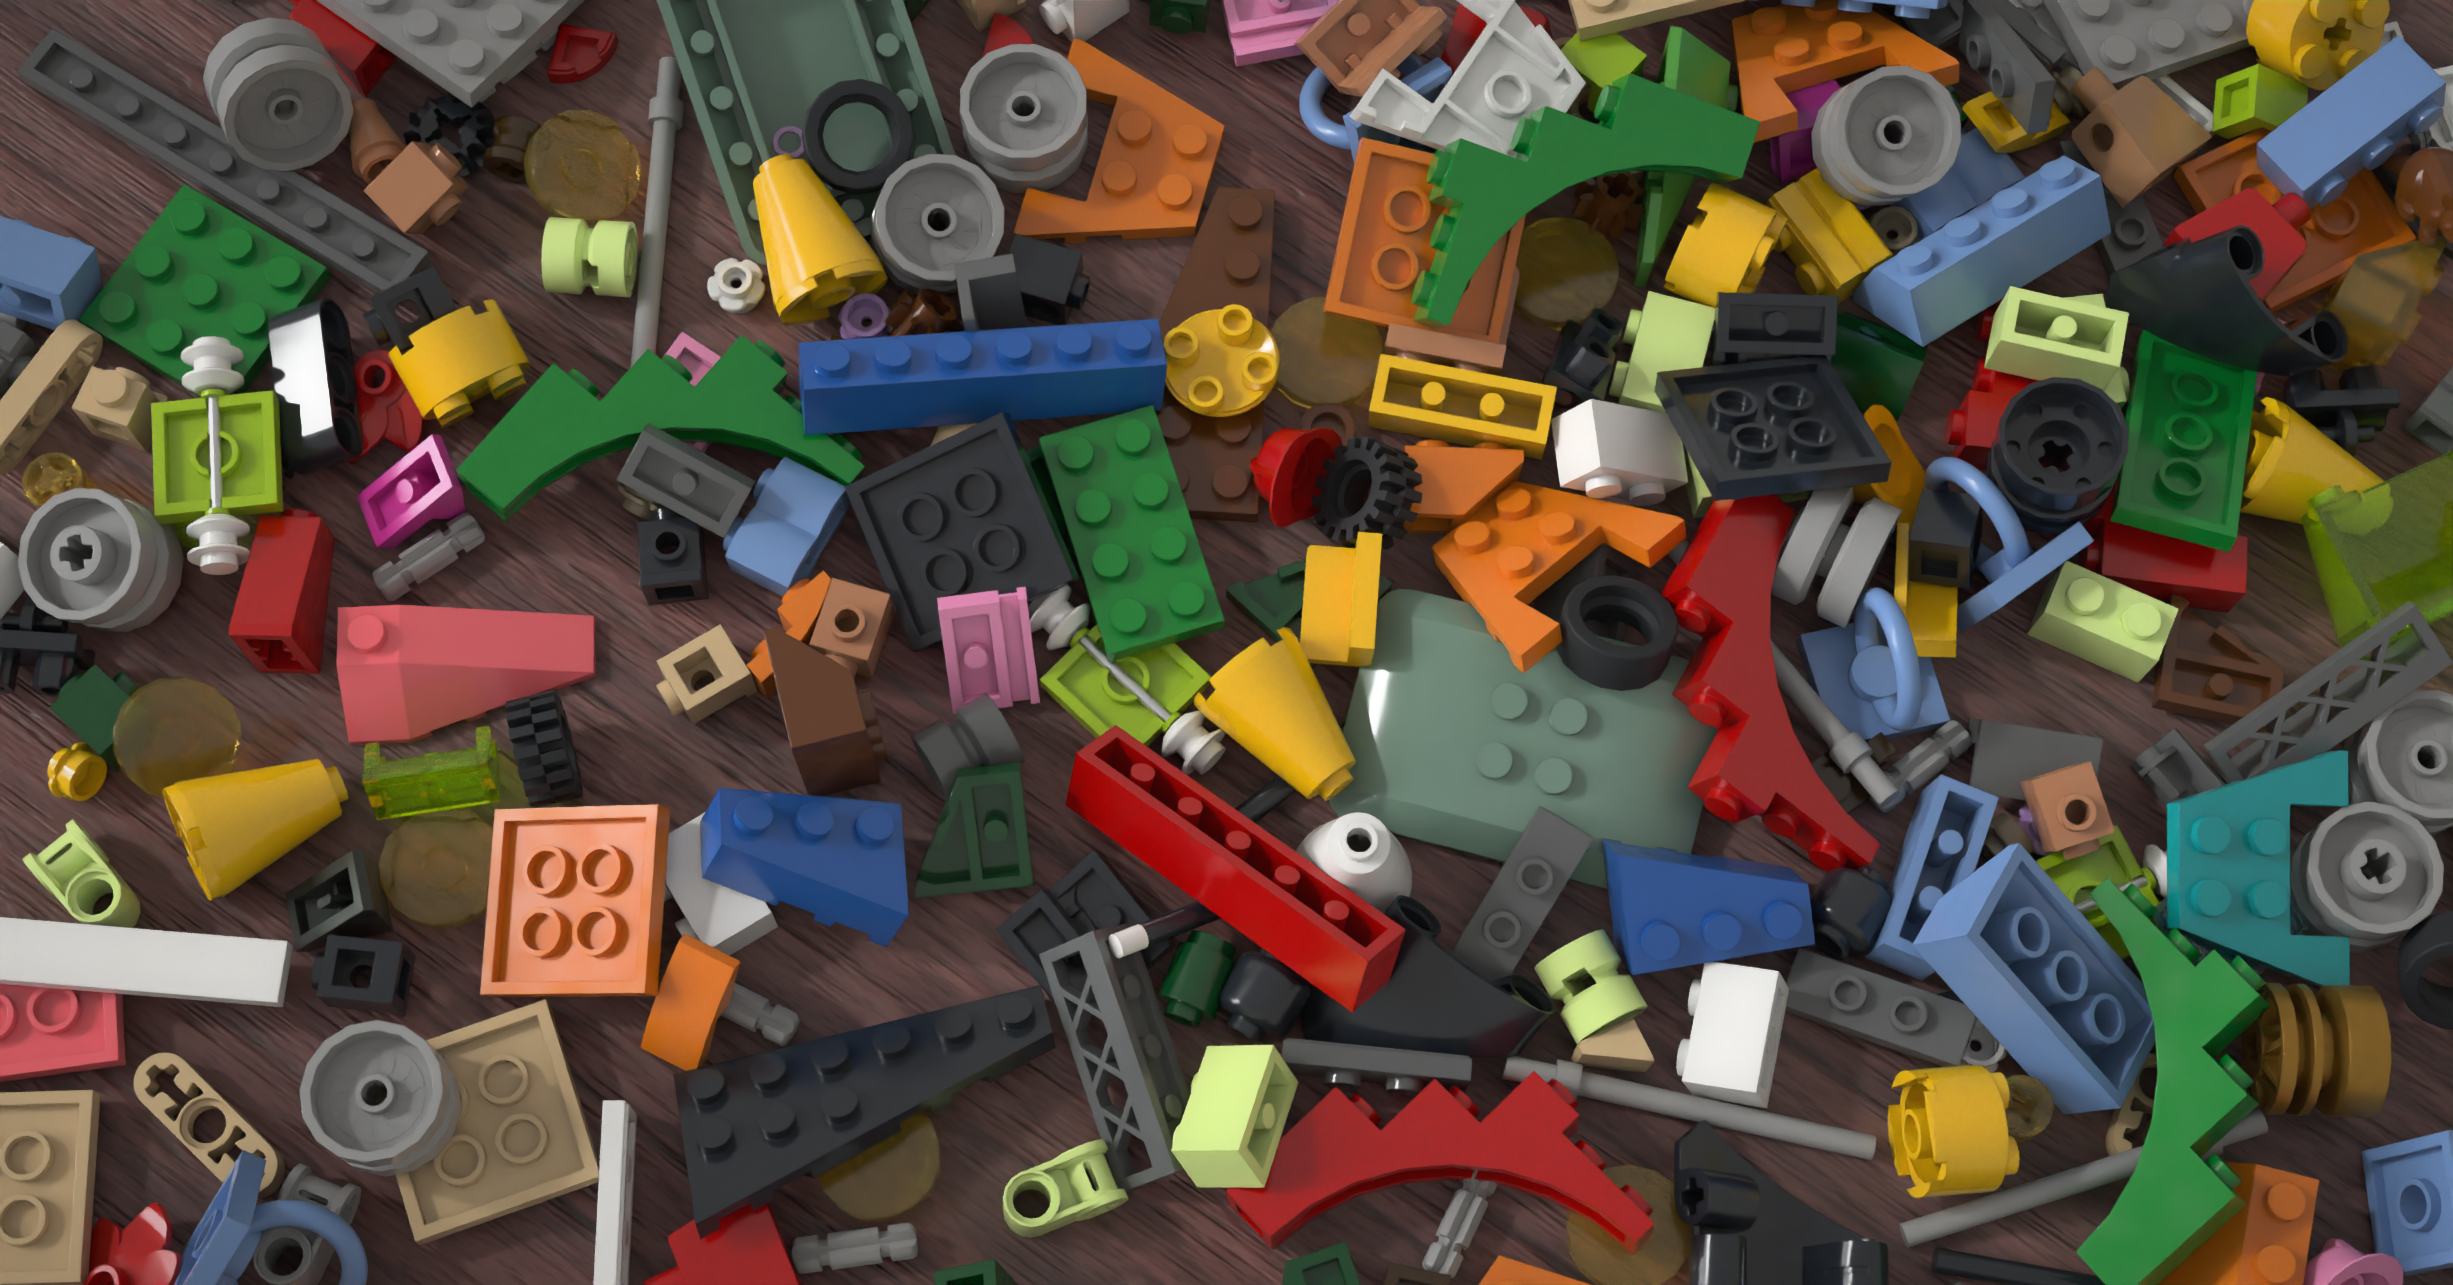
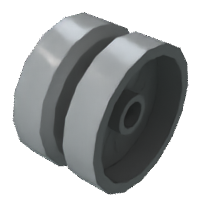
M278 18L260 19L244 23L223 36L208 56L203 76L208 101L215 115L220 120L221 128L228 142L243 160L262 169L291 171L311 166L332 153L348 133L354 112L350 90L342 75L336 69L335 62L328 49L313 30L294 20Z
M1011 44L988 52L970 68L960 89V117L963 127V142L970 163L977 165L996 187L1010 193L1025 194L1027 187L1040 191L1057 187L1078 170L1088 149L1087 92L1077 68L1060 53L1037 44Z
M1909 66L1881 67L1835 91L1819 109L1811 133L1813 160L1823 181L1842 198L1863 206L1890 205L1938 183L1954 164L1962 140L1960 114L1949 91L1931 74Z
M927 154L901 165L887 178L870 219V245L884 264L885 274L897 286L917 295L923 289H933L944 296L958 292L954 264L993 257L1004 234V206L996 185L977 165L955 155ZM936 220H939L946 227L944 231H935L930 226Z
M1853 488L1814 490L1806 507L1802 506L1784 541L1779 554L1781 560L1774 574L1771 594L1791 604L1798 605L1807 599L1820 575L1826 578V581L1816 603L1817 616L1847 628L1854 615L1857 600L1863 591L1867 589L1896 528L1902 510L1873 497L1864 503L1852 527H1848L1844 523L1854 501Z
M74 488L52 496L33 513L21 536L17 564L23 588L38 608L58 619L72 623H81L98 630L129 632L150 624L169 607L181 585L184 557L178 534L170 523L161 524L154 516L153 509L129 499H122L115 494L100 489Z
M2414 690L2355 731L2345 741L2343 750L2348 751L2349 805L2369 801L2395 806L2418 819L2431 836H2435L2453 826V695L2441 690Z
M2366 801L2341 807L2298 840L2290 851V916L2306 936L2349 937L2350 953L2357 954L2382 948L2430 915L2443 891L2444 864L2436 841L2418 819L2395 806Z
M380 1020L349 1025L324 1040L308 1061L299 1090L302 1117L315 1140L358 1171L385 1177L413 1172L437 1157L453 1136L461 1110L458 1080L445 1058L434 1050L426 1040L404 1025ZM387 1092L386 1099L377 1105L375 1100L380 1094Z

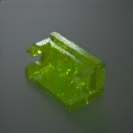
M490 726L476 728V748L444 753L432 752L426 753L424 756L387 761L386 756L380 757L379 742L365 744L362 782L376 819L383 820L500 802L499 748L496 740H491Z

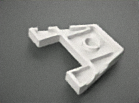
M1456 0L1483 19L1487 25L1434 103L1429 102L1388 71L1382 69L1349 116L1356 122L1435 149L1445 151L1447 144L1462 138L1516 158L1517 152L1511 150V141L1522 117L1529 118L1531 112L1544 106L1566 113L1586 82L1541 24L1535 27L1515 0Z

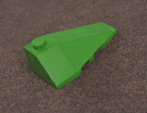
M1670 26L1654 82L1727 110L1736 111L1738 85L1729 84L1731 62L1685 29ZM1645 171L1644 189H1646L1647 193L1642 200V208L1645 210V213L1640 220L1634 286L1646 287L1698 177L1682 173Z

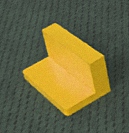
M1897 523L1894 599L1899 604L1907 620L1917 656L1956 657L1958 587L1909 581L1910 523Z
M1358 532L1355 548L1310 545L1307 548L1300 645L1309 663L1353 667L1372 664L1375 648L1382 534Z

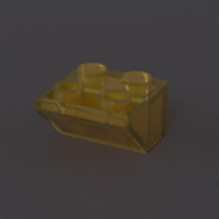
M2437 236L2434 245H2426L2418 240L2361 254L2356 257L2315 311V313L2326 310L2334 313L2343 323L2348 336L2346 355L2342 360L2328 364V366L2343 373L2344 370L2354 366H2372L2375 364L2383 368L2387 364L2398 344L2404 345L2418 324L2421 313L2415 311L2422 297L2428 298L2444 273L2445 267L2438 264L2437 261L2447 241Z

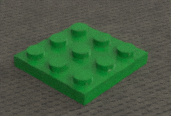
M183 184L79 318V322L99 333L107 343L184 389L186 388L182 385V377L186 373L193 371L194 367L182 361L181 352L185 348L192 346L193 342L198 338L207 336L225 338L230 341L231 345L238 347L243 352V360L239 364L232 366L231 370L243 375L244 385L229 395L243 394L271 358L269 341V321L271 317L312 303L332 276L326 266L190 186ZM188 390L189 392H191V393H193L194 395H196V396H198L199 398H201L200 395H198V394H196V393H194V392Z

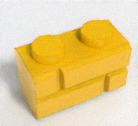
M1818 168L1801 177L1798 182H1793L1773 194L1767 201L1766 206L1777 210L1779 215L1788 218L1784 231L1774 250L1779 253L1782 251L1787 253L1797 267L1795 269L1797 280L1808 295H1837L1838 303L1852 295V292L1874 268L1888 261L1893 256L1892 252L1855 204L1850 200L1842 198L1826 184Z

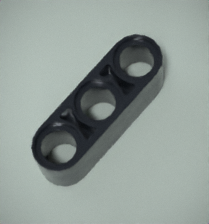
M323 298L274 315L269 321V341L275 393L279 399L281 444L288 463L297 473L306 475L359 457L363 450V437L350 331L344 312L334 300Z

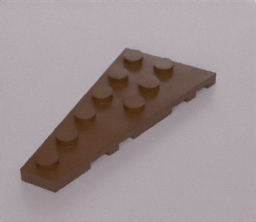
M1217 188L1159 321L1163 344L1167 333L1173 328L1178 327L1188 318L1204 311L1223 309L1225 306L1232 304L1242 305L1251 312L1252 317L1268 329L1275 190ZM1165 383L1162 410H1156L1155 412L1190 518L1258 522L1259 492L1256 490L1254 473L1249 467L1251 458L1258 456L1262 448L1264 400L1254 408L1238 415L1228 417L1206 416L1182 405L1171 394Z

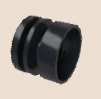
M2052 377L2031 383L2010 399L2000 418L1995 439L1987 458L1986 476L2007 498L2024 528L2033 532L2060 534L2079 521L2084 526L2102 511L2113 489L2118 473L2128 453L2129 428L2120 407L2102 389L2080 379ZM2045 463L2047 468H2044L2041 464Z

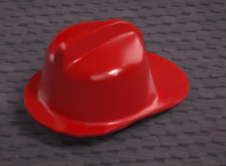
M1323 427L1312 430L1280 429L1264 442L1258 456L1251 458L1249 468L1254 473L1256 490L1269 502L1270 519L1275 526H1289L1300 520L1308 519L1321 510L1312 506V496L1321 495L1322 490L1314 486L1316 478L1318 476L1325 479L1328 471L1321 466L1326 458L1335 461L1337 458L1333 450L1338 445H1343L1341 437L1334 429Z

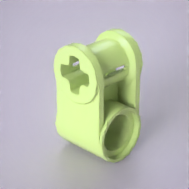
M71 819L66 823L67 831L38 855L29 853L23 858L26 866L42 885L82 924L133 928L137 924L141 912L140 902L136 894L109 863L110 859L75 819ZM113 893L114 898L107 910L93 915L95 902L101 896Z
M1098 1139L1079 1145L1062 1153L1053 1160L1022 1171L1012 1177L1006 1185L1003 1195L1004 1219L1010 1229L1020 1236L1030 1238L1042 1236L1075 1221H1082L1101 1215L1125 1203L1129 1199L1126 1190L1118 1189L1104 1156L1108 1150L1106 1141ZM1085 1169L1088 1170L1096 1191L1093 1190ZM1025 1190H1038L1046 1196L1050 1207L1045 1214L1038 1218L1023 1217L1016 1211L1013 1205L1018 1194Z

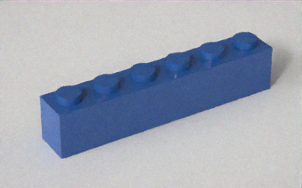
M1158 319L799 342V391L805 435L980 423L1001 412L1009 413L1012 421L1126 413L1150 405L1154 406L1155 411L1162 410L1167 362Z

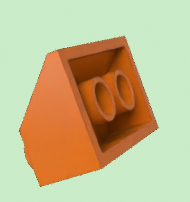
M2226 1162L2241 1178L2242 1182L2235 1190L2248 1204L2158 1285H2303L2319 1180L2259 1164Z

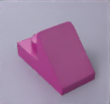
M431 434L356 496L376 548L395 549L432 518L452 520L459 514L466 512L462 486L441 435Z

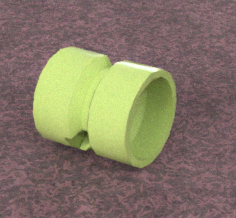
M549 217L543 235L541 259L545 291L549 293L582 294L587 286H591L594 293L599 296L631 297L636 283L638 265V238L634 222L599 220L594 228H589L584 219Z
M1604 929L1596 930L1568 943L1544 958L1534 968L1551 999L1563 1000L1565 1003L1560 1015L1576 1044L1624 1020H1632L1648 1007L1631 976L1618 974L1617 968L1622 960ZM1592 976L1596 984L1585 989L1582 980Z

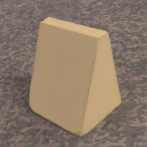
M1630 1019L1624 1020L1580 1041L1571 1056L1574 1063L1582 1064L1583 1067L1630 1072H1646L1654 1063V1057L1634 1019L1631 1021Z

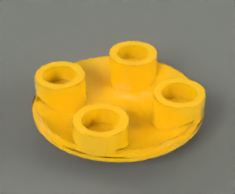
M1232 304L1225 306L1223 309L1198 313L1182 322L1178 327L1170 330L1164 339L1163 345L1167 362L1165 383L1176 400L1196 413L1212 417H1228L1244 413L1260 404L1269 395L1277 381L1280 370V356L1276 341L1270 331L1261 322L1253 318L1251 312L1242 305Z

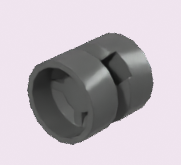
M986 693L957 709L956 721L952 724L939 719L911 735L913 744L924 766L945 800L960 768L1020 762L1021 765L1025 762L1022 750L1012 730L994 701Z

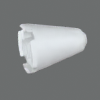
M1355 812L1329 821L1310 832L1296 850L1302 857L1382 913L1385 912L1397 896H1410L1412 869L1408 855L1401 843L1386 826L1370 814Z

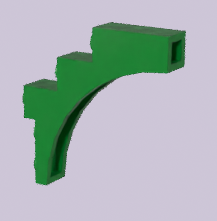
M1630 73L1613 81L1612 86L1607 84L1603 88L1594 112V117L1600 120L1599 125L1548 106L1531 112L1529 118L1522 117L1511 141V150L1517 152L1516 158L1462 138L1447 144L1445 151L1438 149L1431 161L1426 182L1433 185L1428 201L1450 210L1448 215L1443 213L1440 215L1433 229L1430 247L1436 249L1430 272L1423 270L1415 284L1411 303L1418 306L1413 321L1434 329L1448 326L1468 281L1494 244L1527 212L1567 187L1594 177L1632 171L1682 173L1721 184L1742 178L1760 121Z
M741 334L695 387L690 383L693 379L691 373L679 361L667 354L660 359L649 349L642 354L601 401L596 398L599 390L587 377L575 369H571L567 374L553 363L456 469L462 487L507 522L538 492L580 466L623 450L633 449L647 423L682 442L720 443L765 453L780 460L787 457L843 486L862 479L865 466L859 462L862 458L859 450L843 436L836 433L831 438L827 434L805 435L801 401L790 395L785 400L779 396L786 388L788 372L782 368L785 365V361L765 342L758 340L754 345Z
M2107 877L2089 895L2120 933L2142 977L2155 1027L2158 1075L2151 1125L2135 1171L2110 1214L2079 1247L2076 1253L2105 1285H2158L2248 1204L2235 1190L2242 1180L2231 1167L2215 1152L2208 1159H2205L2203 1155L2259 1105L2246 1091L2255 1081L2227 1053L2218 1061L2215 1057L2271 1005L2257 992L2266 982L2239 955L2228 963L2214 949L2200 963L2195 965L2194 962L2202 954L2176 928L2165 935L2150 920L2158 909L2132 883L2122 891Z

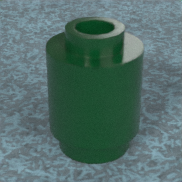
M1191 930L1186 942L1178 943L1158 992L1157 999L1166 1006L1163 1014L1177 1023L1192 1028H1198L1201 1020L1213 1022L1221 1006L1219 1002L1220 993L1235 966L1232 959L1236 948L1215 935Z

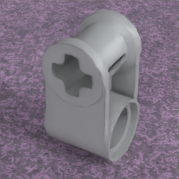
M298 1164L287 1176L277 1200H298L317 1204L336 1213L350 1225L358 1209L361 1188L352 1183L341 1187L312 1175L311 1167ZM310 1199H315V1200L320 1201V1202H322V1203H325V1204H327V1205H322V1204L317 1203V1202H315V1201H312V1200H310ZM294 1226L269 1228L263 1231L253 1254L254 1268L259 1276L270 1285H317L322 1279L335 1249L322 1236L305 1228ZM289 1248H302L303 1259L299 1268L290 1275H277L276 1263L280 1255Z

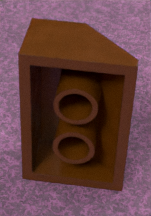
M775 627L763 630L790 747L807 794L810 796H825L881 782L876 763L888 760L870 688L857 691L853 673L850 669Z

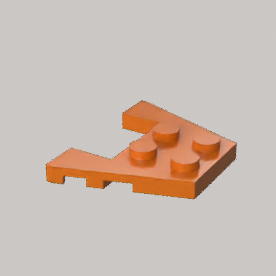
M1816 0L1814 7L1787 4L1764 7L1756 10L1754 13L1731 19L1732 41L1737 78L1740 86L1742 114L1760 121L1754 143L1798 130V111L1785 95L1786 93L1881 65L1915 68L1931 74L1945 87L1959 82L1960 63L1956 58L1873 10L1867 13L1837 9L1838 0Z
M1073 38L1067 60L1077 68L1086 88L1088 100L1115 106L1087 200L1080 201L1027 187L1013 236L1016 233L1033 239L1065 238V243L1086 242L1087 237L1121 235L1122 240L1195 236L1224 139L1225 125L1085 41Z
M1513 481L1462 524L1458 525L1433 545L1432 552L1438 569L1464 602H1467L1468 605H1473L1485 620L1486 629L1496 642L1501 641L1510 653L1513 664L1518 670L1525 673L1563 641L1560 624L1528 606L1529 603L1603 543L1651 568L1685 540L1687 534L1685 520L1678 516Z

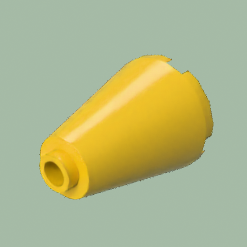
M783 154L765 161L759 167L761 173L753 180V188L774 309L781 318L782 323L785 325H803L821 321L830 317L828 307L841 303L844 300L847 302L858 294H876L887 283L888 278L884 271V264L806 160L793 159L792 155Z
M2269 397L2260 400L2266 408L2260 413L2252 411L2240 513L2358 535L2365 533L2370 528L2378 527L2386 518L2391 505V499L2387 496L2386 482L2284 402Z
M1283 627L1276 630L1282 638L1281 641L1270 646L1263 637L1236 655L1208 680L1215 688V691L1207 700L1198 692L1194 698V705L1206 718L1307 799L1320 794L1327 801L1340 793L1353 781L1354 777L1350 774L1349 770L1354 766L1356 760L1297 637L1290 628Z
M319 759L178 781L162 789L165 804L178 838L183 840L189 854L187 860L209 901L220 896H226L342 815L340 803L349 799L346 787L337 768L331 766L325 769Z

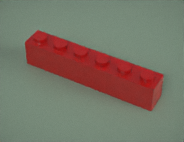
M1117 725L1076 753L1065 805L1350 1012L1353 1013L1390 981L1406 929Z

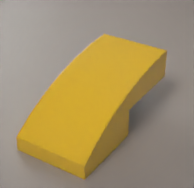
M1992 91L1968 101L1962 108L1996 153L2015 152L2045 142L2060 135L2070 123V120L2061 112L2053 100L2047 131L2027 134L1999 98L1993 95Z

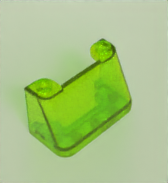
M2453 450L2362 492L2353 490L2344 493L2341 486L2337 485L2306 501L2310 511L2301 517V521L2334 634L2340 648L2346 646L2408 601L2417 606L2428 625L2453 614ZM2410 625L2392 636L2389 643L2411 633L2413 630Z

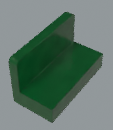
M1837 308L1835 355L1831 357L1832 367L1858 409L1867 411L1872 405H1883L1891 412L1895 421H1898L1924 363L1928 344L1922 347L1898 331Z

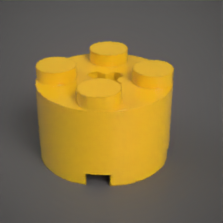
M2254 0L2247 19L2246 35L2249 45L2255 47L2259 57L2256 60L2259 64L2291 77L2305 86L2326 91L2377 52L2383 37L2390 5L2388 0Z
M1713 182L1697 207L1703 210L1702 215H1697L1692 225H1688L1667 272L1665 278L1667 282L1663 288L1691 302L1716 308L1718 292H1756L1766 271V267L1763 265L1770 251L1776 247L1788 218L1779 215L1775 209Z
M494 299L484 301L487 312L475 315L472 307L469 305L417 330L408 336L414 347L404 355L401 354L397 345L389 352V358L424 420L437 418L441 427L445 428L470 416L474 412L470 404L485 395L492 393L495 400H500L526 386L524 372L530 367L531 363Z
M1981 1065L1904 1070L1896 1075L1891 1089L1902 1088L1900 1104L1888 1105V1135L1891 1154L1898 1175H1910L1916 1185L1906 1189L1914 1198L1993 1192L1999 1188L2005 1175L2017 1172L2020 1159L2019 1150L2015 1139L2012 1136H2008L2005 1113L2009 1105V1087L2005 1076L2001 1072L1989 1073Z

